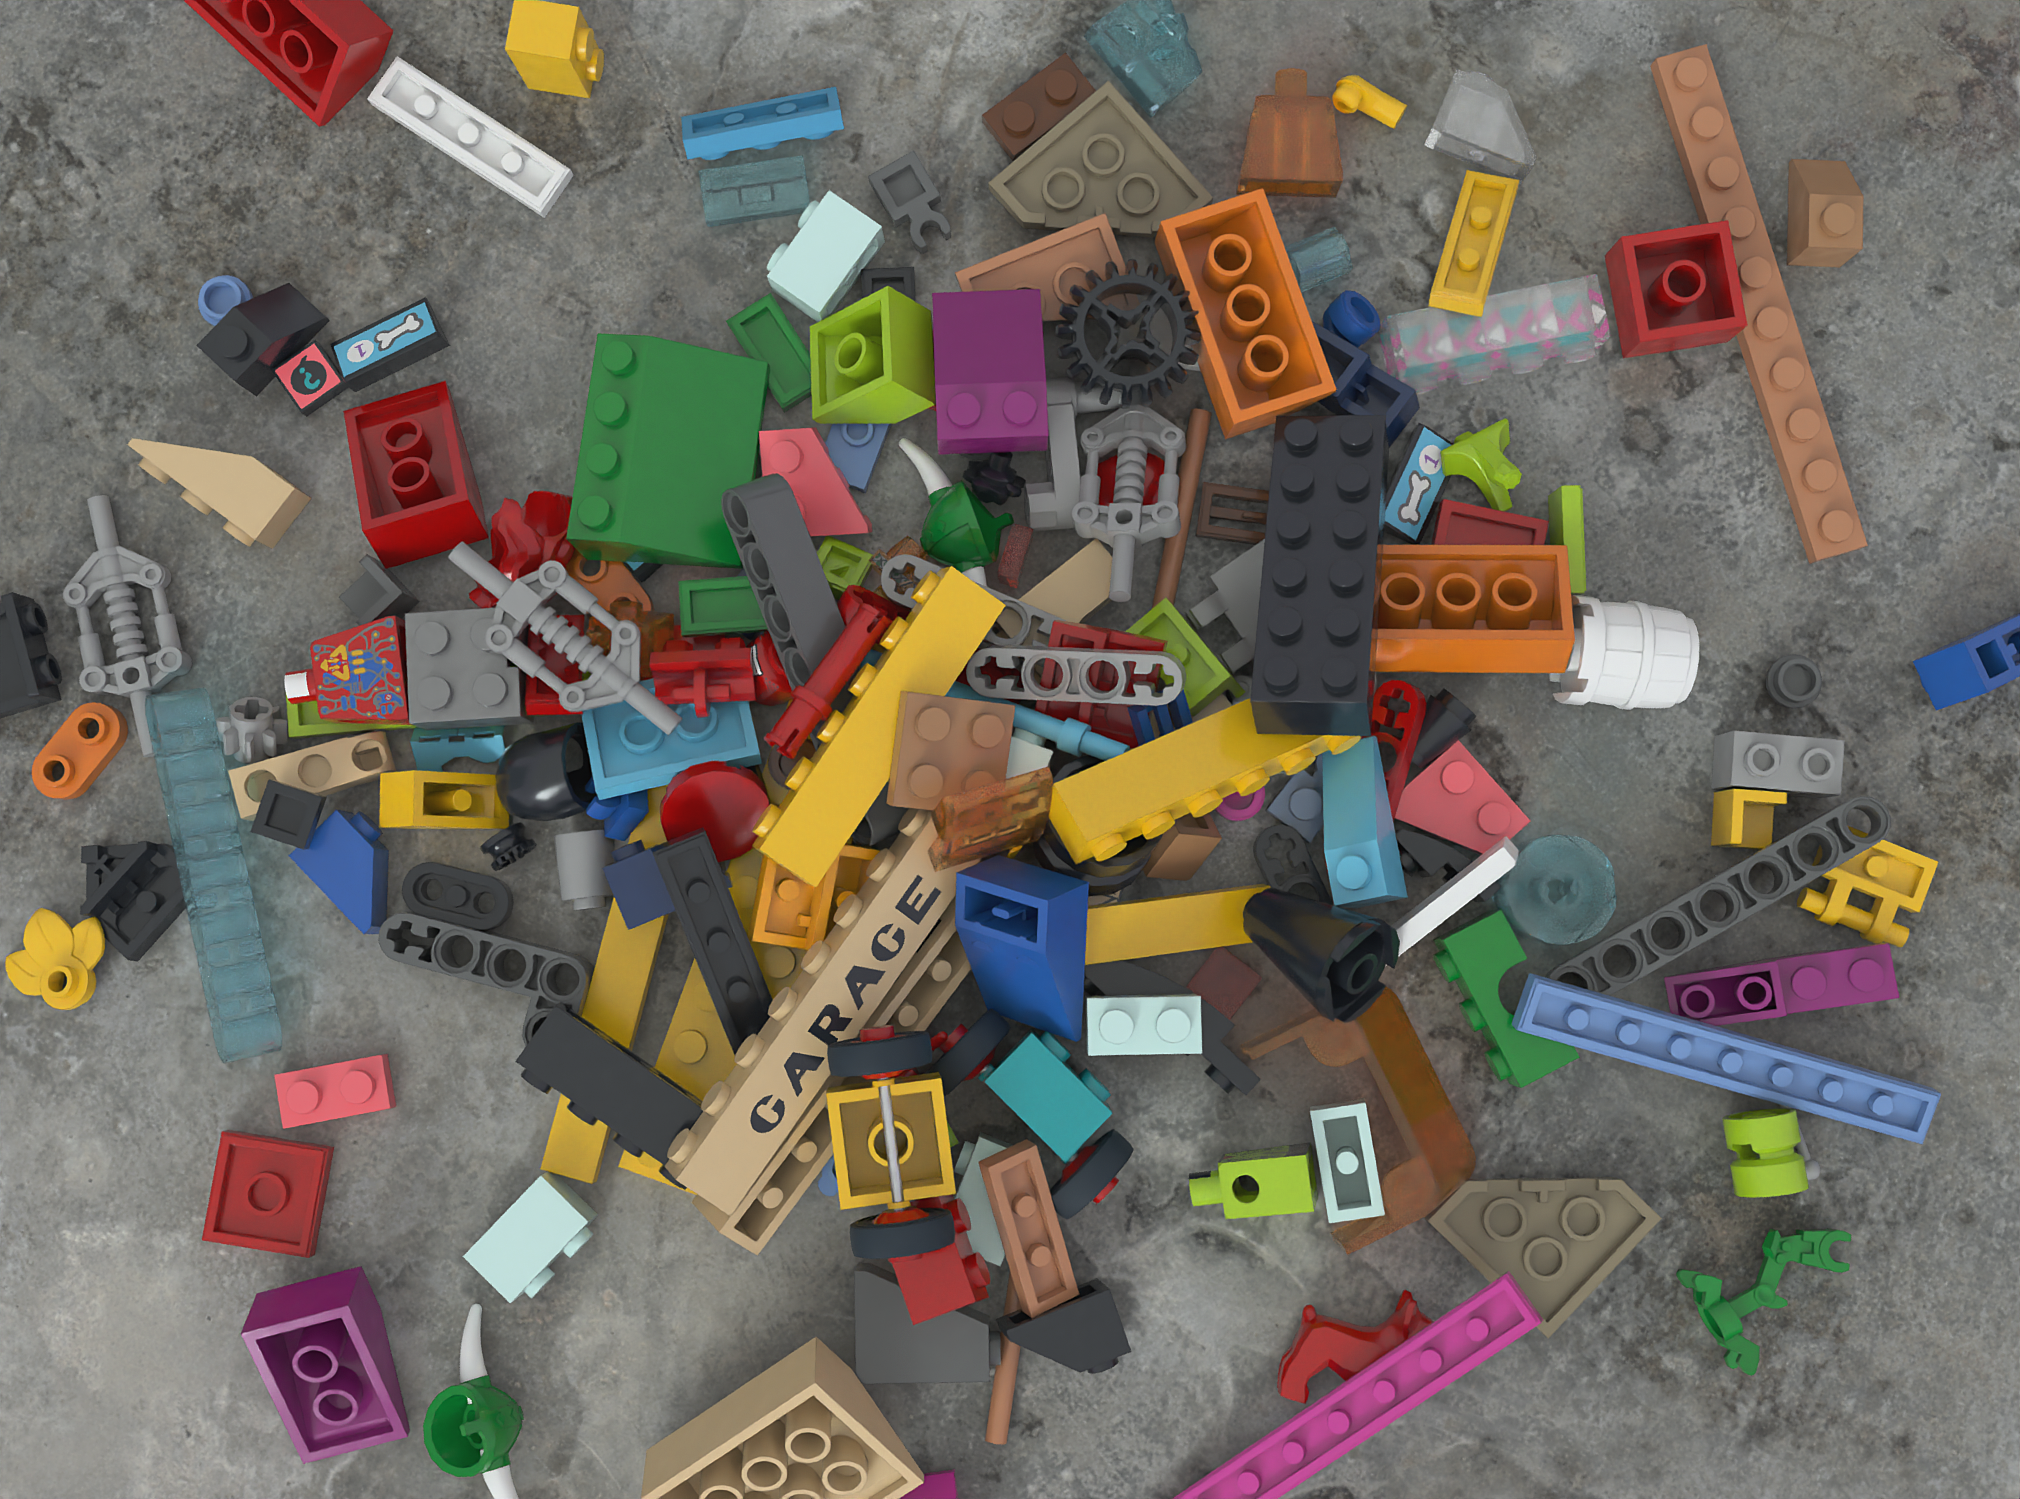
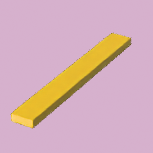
M668 785L647 789L649 812L631 832L628 844L642 840L646 849L653 845L667 842L660 822L659 811L661 800H663L667 793L666 787ZM613 898L582 1017L632 1051L669 914L628 930L617 902ZM560 1094L540 1169L593 1184L598 1179L611 1128L600 1120L594 1126L584 1122L568 1110L567 1105L571 1100Z

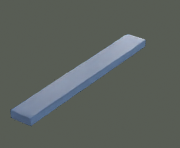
M1531 973L1528 975L1511 1024L1516 1030L1920 1144H1923L1941 1093L1932 1087Z

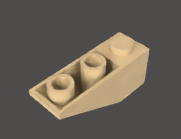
M134 438L127 444L143 456V459L138 464L142 469L164 484L170 478H173L186 488L180 497L207 516L214 509L228 519L222 528L248 547L256 540L273 549L311 500V497L252 456Z

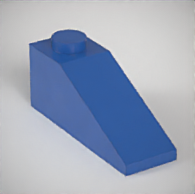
M2020 613L1945 645L1913 661L1920 676L1921 684L1928 693L1935 710L1988 693L2020 677Z

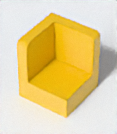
M1729 789L1714 792L1711 846L1760 850L1771 844L1774 806L1787 804V793L1745 789Z

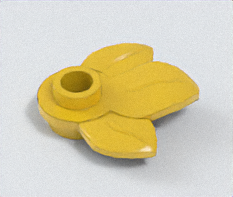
M39 908L31 916L25 927L23 938L25 950L14 952L6 957L5 966L8 977L13 985L23 994L42 995L44 1001L55 1009H75L86 1003L96 989V975L93 969L102 958L105 950V937L98 918L91 917L71 928L59 914L52 910ZM65 976H67V984L63 989V981Z

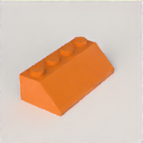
M1263 188L1160 222L1154 243L1166 276L1174 274L1177 277L1176 284L1172 289L1173 296L1183 290L1190 291L1188 301L1181 307V310L1192 309L1199 311L1193 323L1186 326V329H1195L1201 333V341L1191 346L1199 355L1197 362L1225 440L1276 423V416H1290L1336 392V386Z
M1383 545L1375 672L1565 673L1575 641L1567 545Z

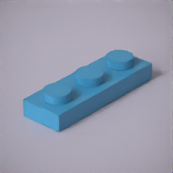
M836 87L681 117L682 138L687 159L701 157L705 160H715L726 156L730 151L750 147L757 150H766L778 146L785 140L801 137L810 140L822 139L831 135L833 131L844 129Z

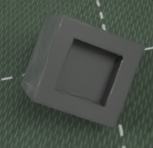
M368 554L359 561L367 571L339 596L345 605L359 618L356 622L359 626L388 616H397L402 619L405 613H408L420 602L389 569H385L380 561Z

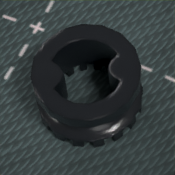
M522 822L505 828L481 845L480 849L483 854L489 853L493 856L491 866L494 871L508 867L511 864L509 859L512 863H515L517 860L514 856L517 855L521 859L537 845L533 839L528 840L524 837L523 832L526 827Z

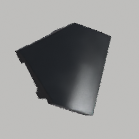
M140 841L138 844L81 846V863L86 864L87 869L86 901L83 905H80V915L98 918L105 939L127 960L138 962L207 886L210 880L169 844Z

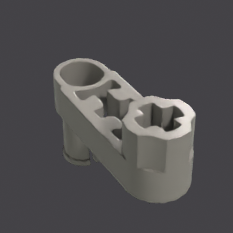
M1068 377L1046 379L1049 436L1045 460L1048 482L1024 484V512L1028 532L1075 528L1072 510L1079 503L1081 477L1074 419H1076L1079 413L1116 411L1120 409L1121 392L1113 391L1108 404L1103 405L1099 402V398L1104 387L1097 383L1092 391L1085 395L1080 391L1083 381L1075 382L1074 378L1069 379Z

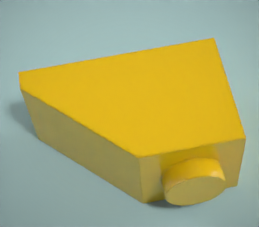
M417 770L380 773L379 828L505 829L509 827V812L503 808L497 795L496 775Z

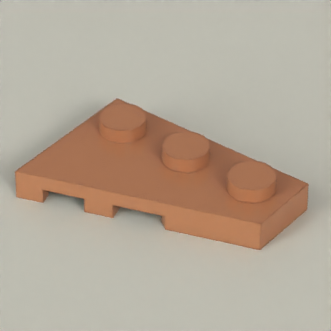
M1104 213L957 271L955 276L961 292L1040 289L1042 322L1067 321V319H1064L1059 314L1061 304L1079 306L1069 295L1070 288L1074 284L1090 292L1091 290L1085 280V275L1088 271L1093 270L1104 282L1107 280L1105 276V265L1107 262L1113 261L1116 264L1119 276L1125 275L1126 266L1107 216ZM1130 293L1113 295L1101 301L1106 306L1111 303L1116 308L1127 311L1135 309L1140 305L1137 295ZM1088 314V316H1087L1086 319H1095V318L1092 317L1090 314Z

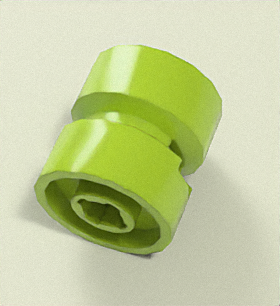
M1773 1108L1752 1110L1726 1115L1722 1118L1727 1149L1737 1153V1159L1730 1164L1736 1196L1747 1198L1772 1197L1798 1193L1809 1188L1804 1156L1794 1152V1146L1801 1141L1796 1109Z

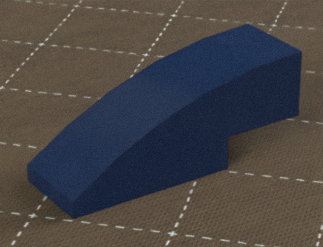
M1312 321L1337 389L1335 393L1317 402L1335 415H1386L1388 447L1390 448L1420 408L1416 390L1371 363L1369 354Z

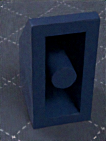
M642 840L625 845L610 852L614 862L602 868L628 930L676 911L651 851L652 847L659 844L646 849ZM721 870L728 888L733 887L730 874Z

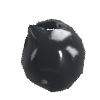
M576 722L526 735L510 744L504 750L499 759L496 772V791L506 811L519 818L535 821L565 819L586 811L594 797L598 796L595 793L585 791V785L593 775L583 723ZM570 738H574L583 751V766L578 770L567 773L565 761L566 748Z

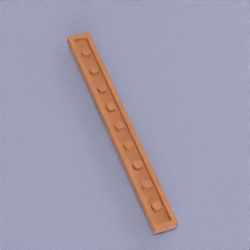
M1707 44L1656 58L1650 66L1700 224L1729 221L1748 324L1736 336L1809 564L1862 549L1868 546Z

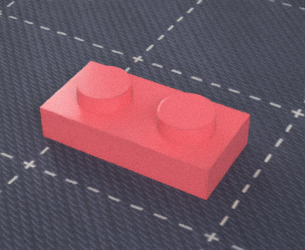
M388 1053L274 1075L283 1129L396 1107Z

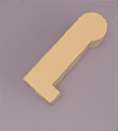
M378 731L351 738H340L232 769L228 773L241 819L254 821L269 779L327 796L357 785L379 780L380 773L396 772L386 732Z

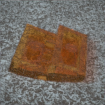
M1049 766L941 798L931 813L938 837L927 851L934 871L937 872L1037 841L1046 827L1051 808L1053 776Z

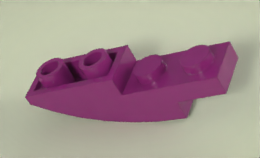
M1887 942L1830 951L1820 950L1664 977L1670 1013L1714 1026L1784 1017L1791 1013L1899 998L1890 945Z

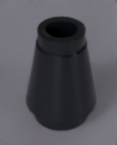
M1445 688L1436 697L1430 695L1426 701V714L1412 758V762L1420 769H1423L1428 762H1431L1469 733L1471 729L1468 726L1477 717Z

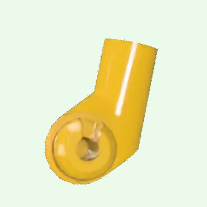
M1349 75L1341 78L1337 82L1336 90L1332 95V102L1340 112L1350 114L1358 109L1393 129L1396 128L1407 108L1406 104L1376 88L1358 75Z

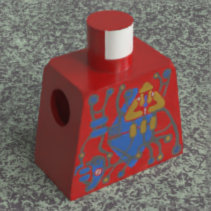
M397 616L384 617L313 641L310 645L312 668L286 672L285 690L291 704L317 701L320 719L339 724L412 725L409 724L405 620Z

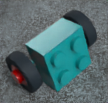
M991 1008L969 1029L961 1023L948 1036L947 1041L939 1046L944 1054L925 1074L939 1072L942 1079L943 1094L946 1096L961 1082L972 1080L981 1073L978 1079L981 1082L985 1079L984 1082L1061 1158L1060 1161L1066 1164L1062 1170L1061 1178L1052 1187L1050 1194L1055 1211L1067 1220L1080 1212L1092 1200L1098 1204L1111 1192L1119 1182L1116 1175L1129 1160L1134 1149L1119 1132L1112 1129L1091 1146H1085L1079 1152L1077 1151L1113 1114L1109 1104L1106 1102L1111 1094L1087 1068L1078 1075L1065 1062L1071 1056L1070 1051L1052 1033L1045 1031L1039 1036L1031 1028L995 1066L992 1064L988 1066L987 1064L995 1057L996 1046L1011 1029L1008 1022Z

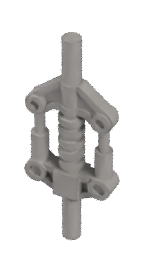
M1135 360L1129 365V376H1139L1150 372L1149 363L1146 365L1140 360ZM1132 392V401L1128 409L1120 408L1082 433L1080 444L1084 455L1087 457L1086 472L1081 477L1079 503L1072 510L1074 526L1079 536L1082 538L1094 537L1110 544L1111 548H1113L1109 598L1116 602H1126L1131 599L1135 548H1142L1144 543L1159 537H1173L1181 529L1178 510L1180 478L1176 475L1177 458L1185 452L1187 447L1185 435L1179 427L1149 407H1144L1140 402L1138 392ZM1147 447H1152L1165 456L1164 474L1159 478L1157 503L1155 505L1143 506L1145 459L1147 458ZM1118 448L1113 503H1109V506L1099 505L1101 479L1097 476L1098 462L1104 455Z
M94 496L87 499L98 551L92 553L63 591L65 603L76 608L81 631L78 642L84 670L79 676V683L85 691L97 695L114 694L130 698L143 757L159 756L165 753L153 693L162 691V688L176 676L187 674L192 666L190 655L182 650L175 615L169 612L165 588L171 582V573L167 567L121 547L109 496ZM137 583L152 589L157 612L154 622L161 650L147 657H144L148 654L147 646L141 643L145 640L144 633L138 630L142 626L141 619L135 616L139 612L138 605L132 602L136 598L135 592L129 588L130 585ZM103 592H106L103 595L105 603L110 605L106 609L108 617L113 618L109 623L112 632H116L113 635V642L115 646H119L116 650V656L118 660H122V662L110 666L105 665L99 634L93 631L89 608Z
M460 542L453 549L448 559L499 599L496 603L492 626L485 633L486 645L492 651L503 654L530 677L534 678L537 676L559 694V701L564 709L570 712H580L621 703L625 700L668 736L679 725L683 718L639 684L641 633L637 625L629 620L619 621L597 603L598 598L569 576L561 563L551 560L540 566L539 570L519 579L517 578L513 582L464 542ZM558 593L584 615L590 613L612 631L611 652L607 657L603 655V648L599 645L595 647L591 645L592 640L588 636L584 635L581 637L579 635L580 630L574 625L571 627L567 626V619L563 616L557 618L555 616L557 611L552 607H544L554 594ZM530 624V630L536 635L543 634V641L548 645L554 643V649L558 653L563 654L565 652L568 654L566 659L572 664L575 662L579 663V670L584 674L589 671L592 675L588 680L567 685L545 667L546 662L518 640L524 628Z

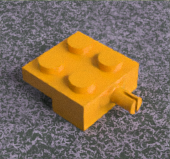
M846 843L817 887L807 884L763 854L748 939L755 942L809 950L819 940L824 942L836 925L833 919L837 909L848 896L858 894L869 878L866 875L869 864L881 850Z

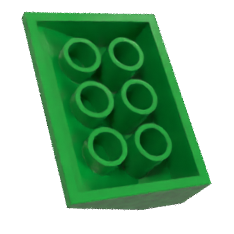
M597 334L566 537L586 560L743 569V564L724 519L721 499L722 494L727 489L755 480L760 446L759 431H762L770 372L769 363L654 336Z

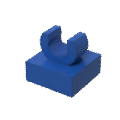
M592 776L585 785V791L597 794ZM647 789L602 800L595 796L586 808V814L594 819H604L605 837L625 841L649 812Z

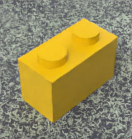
M514 0L505 50L528 89L590 99L593 81L599 82L602 77L604 53L602 49H599L594 39V31L592 28H589L580 8L540 0Z

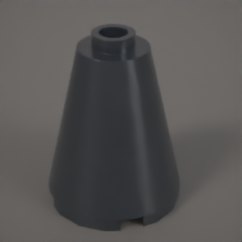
M1267 888L1261 893L1254 894L1244 907L1243 928L1246 935L1323 1017L1333 1022L1336 1018L1343 1023L1352 1022L1365 1013L1380 997L1386 987L1385 984L1378 981L1385 966L1388 965L1395 969L1399 955L1400 940L1396 929L1382 919L1276 888Z

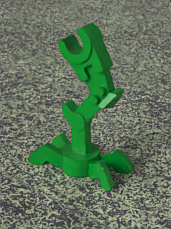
M1827 1228L1796 1229V1234L1781 1236L1778 1230L1769 1229L1761 1246L1765 1255L1755 1283L1729 1300L1721 1296V1279L1692 1270L1679 1269L1676 1275L1682 1285L1686 1288H1693V1301L1698 1306L1699 1315L1705 1326L1716 1339L1718 1345L1728 1349L1723 1356L1728 1367L1735 1369L1739 1366L1745 1374L1751 1376L1756 1373L1759 1363L1760 1346L1740 1335L1743 1333L1740 1318L1761 1306L1772 1309L1787 1306L1788 1301L1775 1293L1785 1264L1789 1261H1794L1833 1272L1843 1273L1849 1271L1850 1264L1833 1260L1829 1254V1248L1835 1241L1850 1242L1851 1234L1842 1230Z

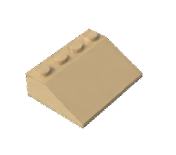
M815 1337L647 1449L641 1499H899L923 1484L924 1474L853 1370L819 1338Z

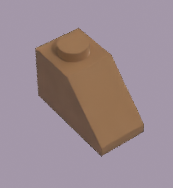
M1792 159L1789 162L1787 265L1840 268L1863 249L1864 196L1845 161Z

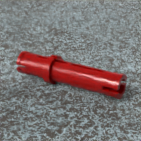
M861 603L855 615L803 686L798 685L793 689L790 694L792 702L771 731L764 737V740L771 747L775 744L778 745L776 751L790 759H794L797 751L820 720L826 721L833 712L830 705L884 630L890 626V621L885 615H881L879 619L876 618L880 612L876 608L866 603Z

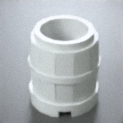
M1571 595L1575 641L1565 673H1549L1550 681L1560 682L1562 693H1553L1555 700L1563 704L1584 705L1590 701L1614 705L1619 709L1631 710L1634 707L1669 708L1675 703L1679 704L1686 700L1692 690L1699 663V636L1693 619L1686 617L1681 611L1650 606L1640 601L1629 600L1627 603L1600 602L1599 599L1590 596Z

